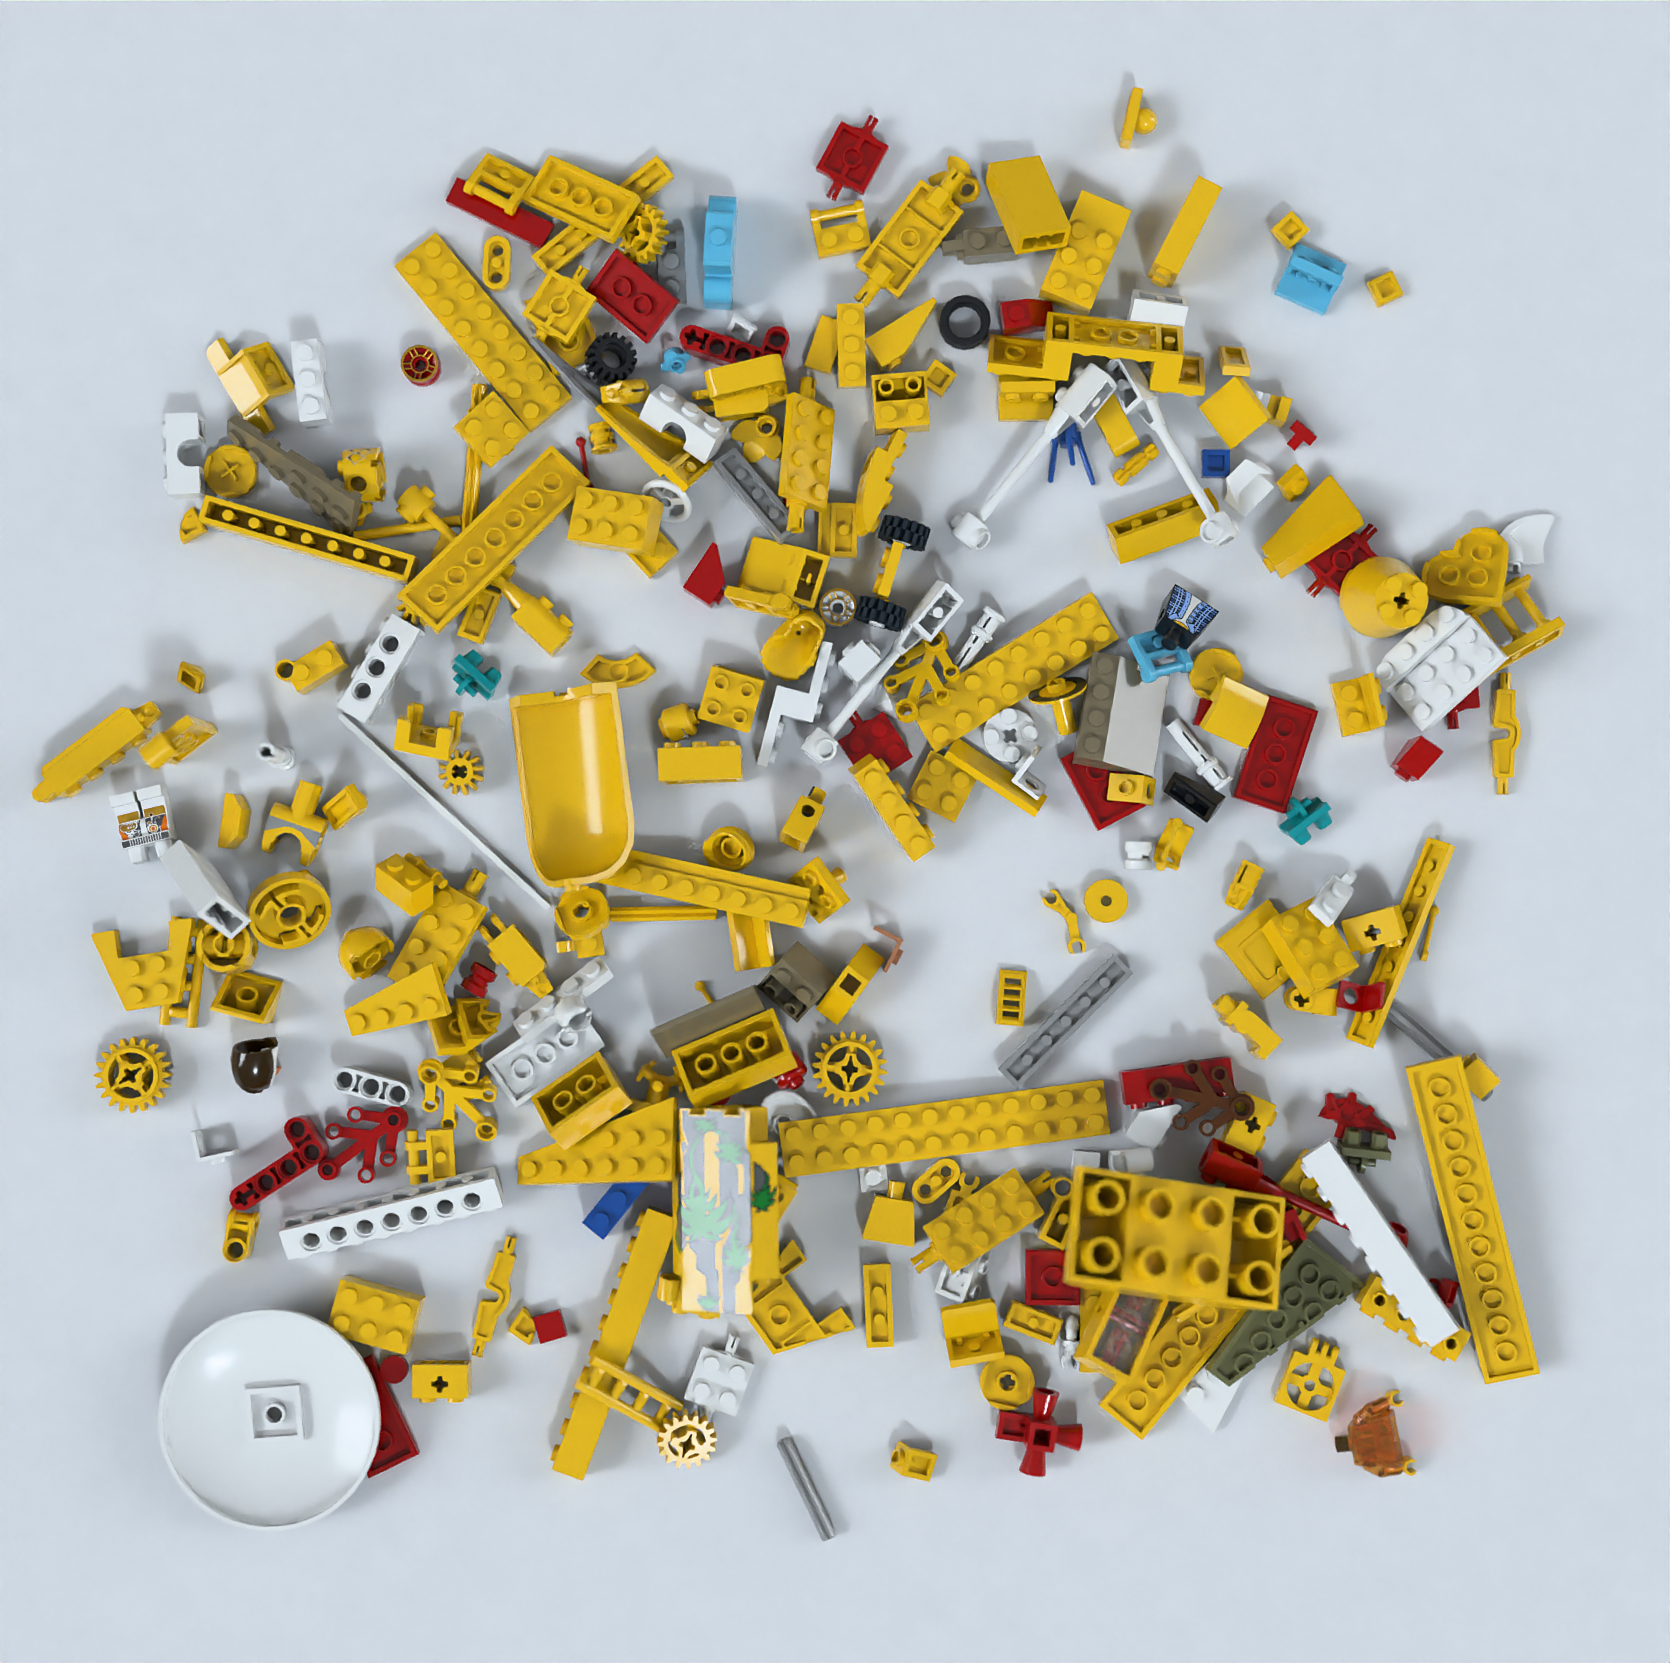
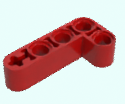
M696 325L684 327L679 337L684 352L720 366L737 363L736 357L742 352L748 353L751 356L750 359L780 354L784 365L790 347L789 333L781 326L771 327L767 331L761 348ZM693 336H696L697 341H693L692 345H689L687 339H692ZM775 336H781L785 339L784 344L778 347L772 345L770 341ZM715 344H722L725 347L721 354H714L710 351Z
M299 1115L286 1122L284 1133L294 1149L235 1187L229 1196V1201L234 1209L244 1211L257 1205L327 1158L329 1153L328 1144L309 1117ZM296 1121L301 1122L305 1127V1132L302 1136L294 1132L293 1126ZM311 1144L316 1145L320 1150L317 1159L312 1158L308 1153V1148ZM288 1159L296 1163L297 1169L294 1174L289 1173L285 1168ZM264 1175L272 1177L274 1182L271 1189L263 1185L262 1179ZM252 1189L257 1192L249 1196L246 1201H242L240 1198L243 1196V1193Z

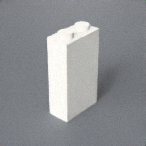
M179 839L160 857L195 913L229 939L236 936L251 922V919L215 866Z

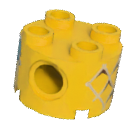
M380 447L346 449L342 451V460L337 462L338 474L344 478L343 488L350 493L356 490L362 494L361 503L385 501L387 489L381 488L384 482H387L385 460L383 453L380 452Z
M208 924L198 933L196 941L197 955L200 960L210 969L228 975L242 973L250 969L254 964L259 948L257 938L247 925L236 936L229 939L212 925Z

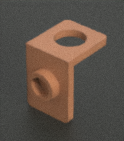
M874 926L873 929L897 941L883 969L887 973L891 963L897 965L903 953V950L899 949L903 939Z

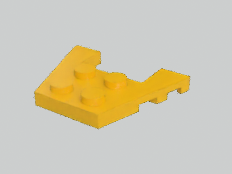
M196 918L168 921L171 950L122 958L119 930L91 934L92 940L126 1011L182 1003L188 971L186 964L188 953L191 952L192 948L191 936L192 930L196 926Z
M794 1239L787 1244L779 1255V1278L770 1279L769 1284H759L753 1292V1314H744L773 1355L819 1339L832 1337L838 1333L848 1332L855 1328L854 1323L841 1306L817 1322L785 1278L786 1275L807 1261L806 1256Z

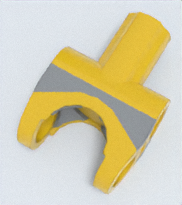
M300 779L291 806L280 802L274 803L265 825L262 840L263 852L272 853L276 843H279L281 838L285 835L293 834L299 839L301 844L300 865L308 867L313 862L323 843L329 824L328 819L314 815L324 787Z

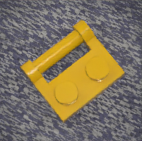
M487 153L467 179L463 191L471 196L475 194L503 208L505 213L513 216L535 176ZM480 181H482L510 195L511 197L507 199L489 190L488 188L480 185L479 183Z
M862 199L854 201V204L821 211L817 209L809 210L819 259L867 250L870 247L871 241ZM851 215H856L857 222L821 229L820 222Z

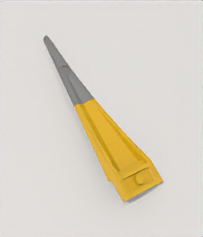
M531 337L529 342L660 477L665 475L684 493L713 466L710 460L704 464L683 449L686 442L684 439L667 430L659 433L639 419L640 414L628 406L602 403L600 387L566 363L536 337Z

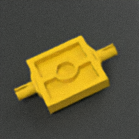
M579 265L572 278L561 276L550 269L523 311L522 316L534 323L539 329L534 337L542 343L547 336H550L569 345L597 302V298L585 291L581 285L585 276L589 273V270L585 267L583 268V266Z

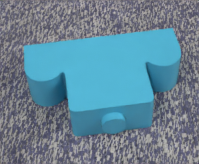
M709 196L703 256L705 272L703 301L705 309L732 310L738 210L737 197Z

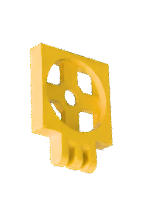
M1313 1337L1306 1354L1293 1349L1274 1401L1327 1423L1346 1370L1334 1365L1340 1347L1333 1345L1328 1355L1327 1351L1330 1344L1323 1341L1318 1351L1316 1349L1319 1339ZM1311 1362L1308 1374L1300 1376L1292 1372L1297 1366ZM1323 1367L1330 1372L1333 1378L1331 1388L1320 1384L1318 1379ZM1308 1380H1312L1315 1384L1314 1389L1311 1391L1306 1390L1304 1387L1305 1382ZM1287 1383L1297 1386L1300 1390L1296 1403L1292 1402L1288 1395ZM1317 1394L1327 1398L1324 1406L1314 1410L1307 1408L1312 1396Z

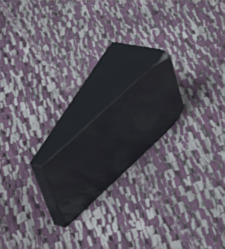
M1177 772L1173 773L1163 790L1164 793L1206 823L1216 814L1226 798L1220 792Z

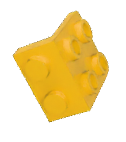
M979 1299L977 1301L944 1306L940 1309L951 1368L1005 1359L994 1299Z

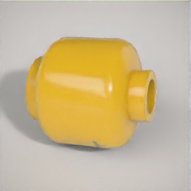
M683 702L664 709L661 713V718L658 719L662 735L674 742L694 736L697 733V724L701 722L697 717L698 711L696 708L691 709L688 704Z

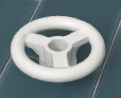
M655 479L645 484L641 495L650 496L651 493L664 504L661 521L681 523L690 517L692 502L686 491L683 493L676 484L665 479ZM684 504V511L681 514L670 515L671 508L674 505Z

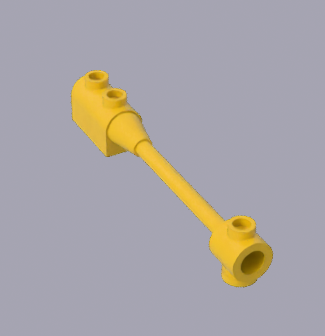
M416 484L410 486L398 499L397 504L399 506L395 510L411 525L414 521L419 523L426 519L451 543L458 534L432 511L436 505L432 499L436 495L424 484L420 488ZM500 574L492 581L501 589V593L516 609V612L511 616L512 620L551 657L572 637L574 632L570 628L574 624L564 614L557 617L551 611L554 605L545 596L542 595L538 599L535 595H531L515 584L508 582Z

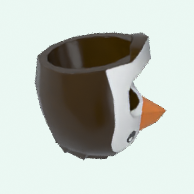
M276 1037L246 1040L236 1043L232 1047L230 1057L231 1070L235 1082L245 1092L251 1094L261 1093L264 1089L271 1086L275 1075L281 1070L282 1067L276 1066L278 1053Z

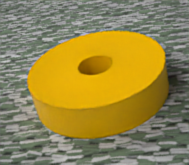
M1110 879L1098 880L1087 888L1083 900L1084 908L1087 914L1098 922H1113L1125 913L1128 906V896L1125 889L1118 882ZM1103 896L1110 898L1108 906L1102 905L1101 898Z

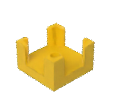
M411 701L407 707L406 719L405 716L401 715L397 719L393 750L448 761L460 743L464 712L452 710L449 716L448 728H437L422 724L424 705Z

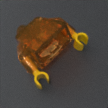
M1394 1389L1387 1391L1385 1397H1380L1367 1403L1353 1415L1352 1421L1347 1426L1348 1435L1335 1436V1447L1338 1453L1352 1451L1355 1465L1362 1466L1364 1470L1380 1478L1400 1475L1402 1471L1410 1476L1416 1474L1415 1469H1407V1465L1410 1462H1416V1460L1407 1455L1403 1456L1394 1409H1389L1390 1405L1401 1407L1404 1404L1403 1400L1393 1402L1394 1394L1400 1392Z

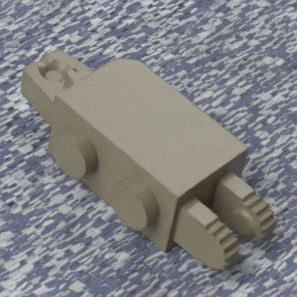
M1003 226L962 230V234L955 235V240L942 242L943 257L957 256V259L963 260L966 265L1016 261L1018 258Z

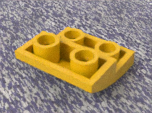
M1223 675L1210 696L1213 703L1199 726L1209 733L1247 749L1262 720L1269 696Z

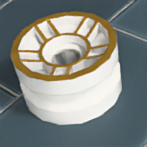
M831 589L820 600V617L831 628H844L854 620L857 607L856 600L845 589ZM835 603L843 606L841 613L833 611Z

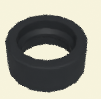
M969 295L956 296L948 301L941 311L939 320L940 334L945 342L953 348L960 350L974 349L982 344L988 335L991 323L990 313L984 302L978 298ZM958 308H971L979 315L981 325L974 336L961 338L951 331L949 318L953 311Z

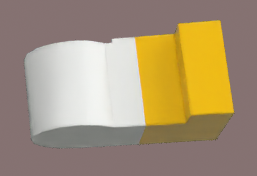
M1251 388L1272 416L1265 423L1281 428L1286 422L1292 399L1285 396L1278 397L1262 393Z

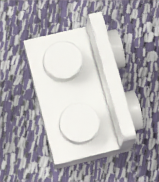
M990 1252L985 1253L953 1275L944 1263L934 1292L960 1303L976 1301L981 1293L980 1283L982 1277L987 1273L990 1266Z

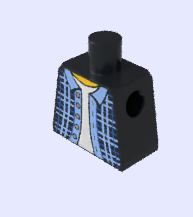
M1175 584L1162 603L1154 629L1163 636L1161 644L1165 649L1175 650L1179 646L1183 650H1187L1208 628L1219 611Z

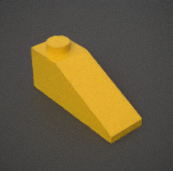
M934 297L865 339V348L881 373L887 369L889 372H892L903 364L902 360L905 359L936 308L937 301Z

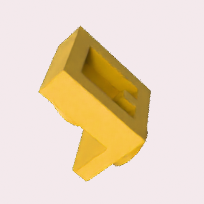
M898 1441L896 1448L891 1454L890 1467L902 1476L930 1482L938 1455L931 1451L910 1447L906 1443Z

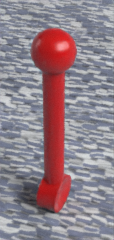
M578 437L576 445L580 450L583 474L590 481L584 448L586 439ZM590 482L588 487L594 488V485Z

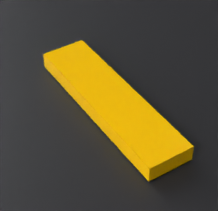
M961 739L955 740L944 756L945 759L1033 817L1037 815L1047 798L1044 794H1041L1038 800L1033 798L1011 781L1015 776L1014 774Z

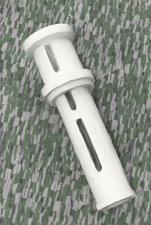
M987 606L983 609L985 613L977 625L971 627V636L953 661V664L958 666L960 673L972 664L983 645L991 642L993 639L992 634L998 625L1006 620ZM951 671V672H949L947 675L952 676V675H954L956 672H955V671Z
M1179 717L1165 728L1198 767L1196 769L1199 776L1202 775L1212 789L1218 791L1233 779L1231 776H1227L1217 764V758L1210 757Z
M262 743L258 746L261 750H256L260 760L267 761L270 766L277 769L288 770L296 762L294 750L285 745Z

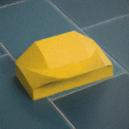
M225 793L218 847L236 849L248 838L252 810L241 795Z

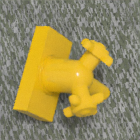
M655 1060L643 1065L635 1079L639 1082L645 1077L650 1082L645 1099H639L629 1096L633 1103L625 1109L639 1111L667 1100L670 1087L678 1085L680 1093L684 1092V1085L677 1066H673L675 1075L666 1077L661 1074L657 1075L651 1069L657 1063ZM677 1108V1122H678V1121L680 1120L679 1108Z

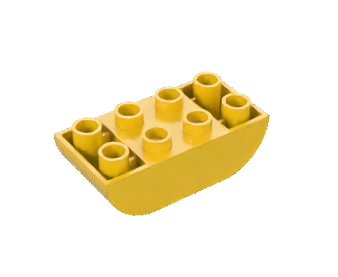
M1076 1166L1073 1172L1063 1282L1071 1286L1195 1305L1277 1311L1286 1198Z

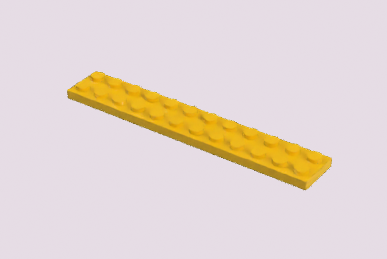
M1457 1054L1405 1066L1485 1385L1540 1374L1461 1055Z
M1103 1079L778 1122L785 1178L1110 1134Z
M1304 1148L1277 1183L1287 1191L1330 1209L1332 1206L1330 1200L1325 1202L1316 1189L1319 1187V1184L1314 1177L1309 1179L1300 1166L1303 1164L1301 1160L1302 1155L1309 1151ZM1285 1202V1207L1290 1205L1295 1208L1304 1232L1308 1236L1321 1218ZM1299 1239L1290 1242L1292 1247H1294ZM1207 1306L1183 1322H1179L1174 1314L1171 1313L1153 1335L1132 1384H1118L1115 1382L1099 1401V1406L1139 1439L1143 1440L1247 1310Z

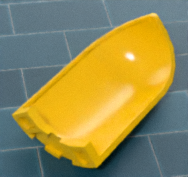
M616 681L590 683L567 689L568 692H562L560 696H555V692L550 691L523 694L509 699L525 832L530 858L538 877L546 886L553 888L565 887V892L582 890V884H589L610 877L626 862L634 842V815Z

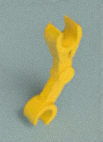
M1049 890L1056 896V901L1050 904L1042 897V902L1065 919L1070 936V941L1067 944L1068 951L1074 954L1072 944L1078 941L1081 944L1082 952H1085L1086 944L1080 939L1077 915L1066 907L1056 890Z

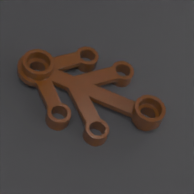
M1193 1059L1187 1060L1184 1063L1183 1070L1193 1078L1201 1092L1171 1086L1169 1081L1163 1078H1156L1149 1084V1093L1156 1100L1163 1101L1172 1097L1199 1103L1184 1114L1178 1113L1173 1116L1172 1125L1180 1131L1187 1129L1189 1123L1214 1107L1226 1110L1212 1120L1205 1119L1200 1122L1199 1131L1207 1137L1214 1135L1218 1128L1232 1119L1238 1121L1249 1119L1255 1110L1252 1098L1244 1093L1237 1092L1228 1078L1227 1069L1220 1065L1214 1066L1211 1069L1210 1076L1214 1081L1220 1083L1228 1098L1216 1095L1203 1075L1200 1063ZM1190 1063L1197 1065V1070L1194 1073H1190L1187 1069ZM1217 1069H1222L1224 1072V1076L1221 1079H1217L1214 1075ZM1157 1084L1164 1086L1163 1093L1157 1094L1155 1092ZM1238 1102L1245 1104V1109L1242 1112L1236 1110ZM1178 1117H1184V1126L1178 1127L1176 1125ZM1205 1123H1211V1132L1205 1133L1203 1131Z

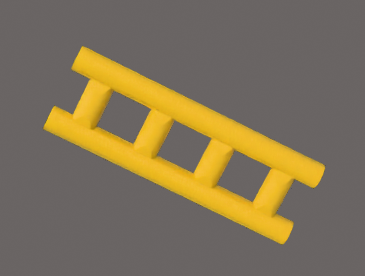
M171 916V921L182 919L179 916ZM198 919L197 927L193 928L191 937H196L197 941L198 933L209 923L204 919ZM169 932V939H168V948H167V950H171V949H172V948H171V940H170V932ZM196 942L194 954L188 953L187 964L193 965L191 981L186 980L184 991L190 992L188 1008L174 1007L172 1004L161 1006L160 1025H170L171 1017L187 1019L186 1027L197 1028L204 963L197 955Z
M595 1353L589 1359V1363L595 1366V1369L588 1380L585 1381L582 1378H578L574 1384V1388L658 1432L659 1426L664 1427L663 1419L667 1417L671 1409L680 1412L684 1406L683 1401ZM605 1372L618 1379L610 1393L597 1387ZM627 1385L640 1391L632 1405L619 1399ZM649 1397L662 1403L654 1417L641 1411Z

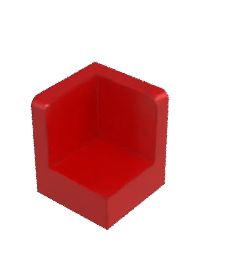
M1288 1205L1285 1207L1283 1239H1287L1289 1242L1296 1239L1304 1241L1307 1239V1236L1295 1208Z

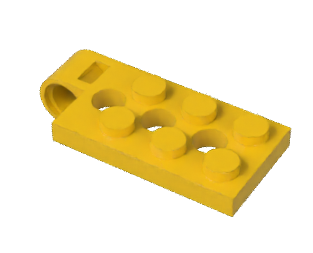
M186 715L175 722L167 731H159L140 746L138 751L149 766L154 770H158L165 763L177 765L215 735L218 730L210 722Z

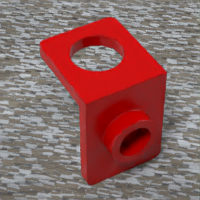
M1341 980L1338 983L1336 1006L1363 1014L1381 1010L1384 1002L1385 983L1377 982L1364 986ZM1348 988L1356 993V1001L1353 1004H1349L1344 998V993Z

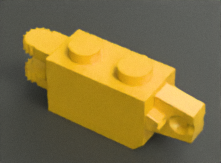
M785 383L777 387L713 401L714 405L700 406L698 408L708 415H715L720 423L759 418L769 412L770 406L787 402L788 388ZM707 389L691 392L692 400L710 399Z
M493 913L489 916L491 922L502 932L496 938L490 934L486 926L482 924L478 926V932L489 943L487 945L491 950L488 953L498 966L502 963L509 971L506 973V976L515 986L520 984L522 987H528L540 999L552 992L554 987L544 972L547 969L546 959L516 924L507 927Z

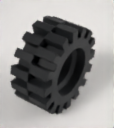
M609 332L604 333L603 336L599 335L585 353L587 357L584 363L589 365L586 369L587 372L593 371L594 375L591 378L596 380L599 377L601 379L599 383L602 385L606 381H608V384L619 380H626L634 371L635 364L637 363V358H634L637 354L636 349L630 350L633 346L631 341L626 344L624 342L626 337L622 335L618 339V333L615 332L611 336ZM608 350L616 354L620 360L619 367L612 368L606 365L602 359V352Z

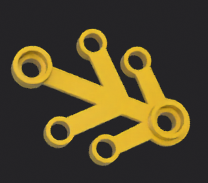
M941 631L937 633L931 642L922 639V644L899 656L894 663V667L902 672L896 675H889L883 681L886 692L895 694L900 690L902 684L914 679L907 698L900 700L895 706L897 718L903 723H911L917 718L918 708L916 705L926 680L934 691V699L939 706H946L951 701L949 690L942 685L932 667L937 657L944 668L943 675L947 682L954 683L960 679L958 666L952 663L946 652L949 646L948 637ZM936 642L939 643V644L936 645V646H932L933 643H936ZM924 655L921 663L909 668L910 661ZM901 659L905 660L902 664L897 663ZM951 671H955V672H956V673H955L954 675H952V676L947 675V674H948L949 672H951ZM891 682H895V683H896V684H895L894 686H892V687H889V686H888V684L891 683ZM941 694L947 695L943 699L938 698ZM907 711L912 712L909 715H904V713Z
M433 1058L421 1061L417 1074L420 1081L425 1084V1097L422 1102V1108L430 1113L438 1109L440 1099L436 1095L437 1085L444 1092L442 1128L454 1127L455 1129L457 1127L459 1119L455 1114L456 1104L476 1124L475 1134L480 1140H493L499 1128L497 1121L491 1116L485 1117L467 1098L493 1102L498 1094L497 1086L492 1083H487L482 1088L453 1085L448 1080L459 1079L468 1084L475 1083L480 1074L478 1067L475 1065H467L464 1069L444 1067L440 1061ZM467 1072H472L475 1076H469ZM485 1091H491L493 1095H488ZM427 1101H432L435 1105H430ZM446 1120H452L454 1123L450 1124Z

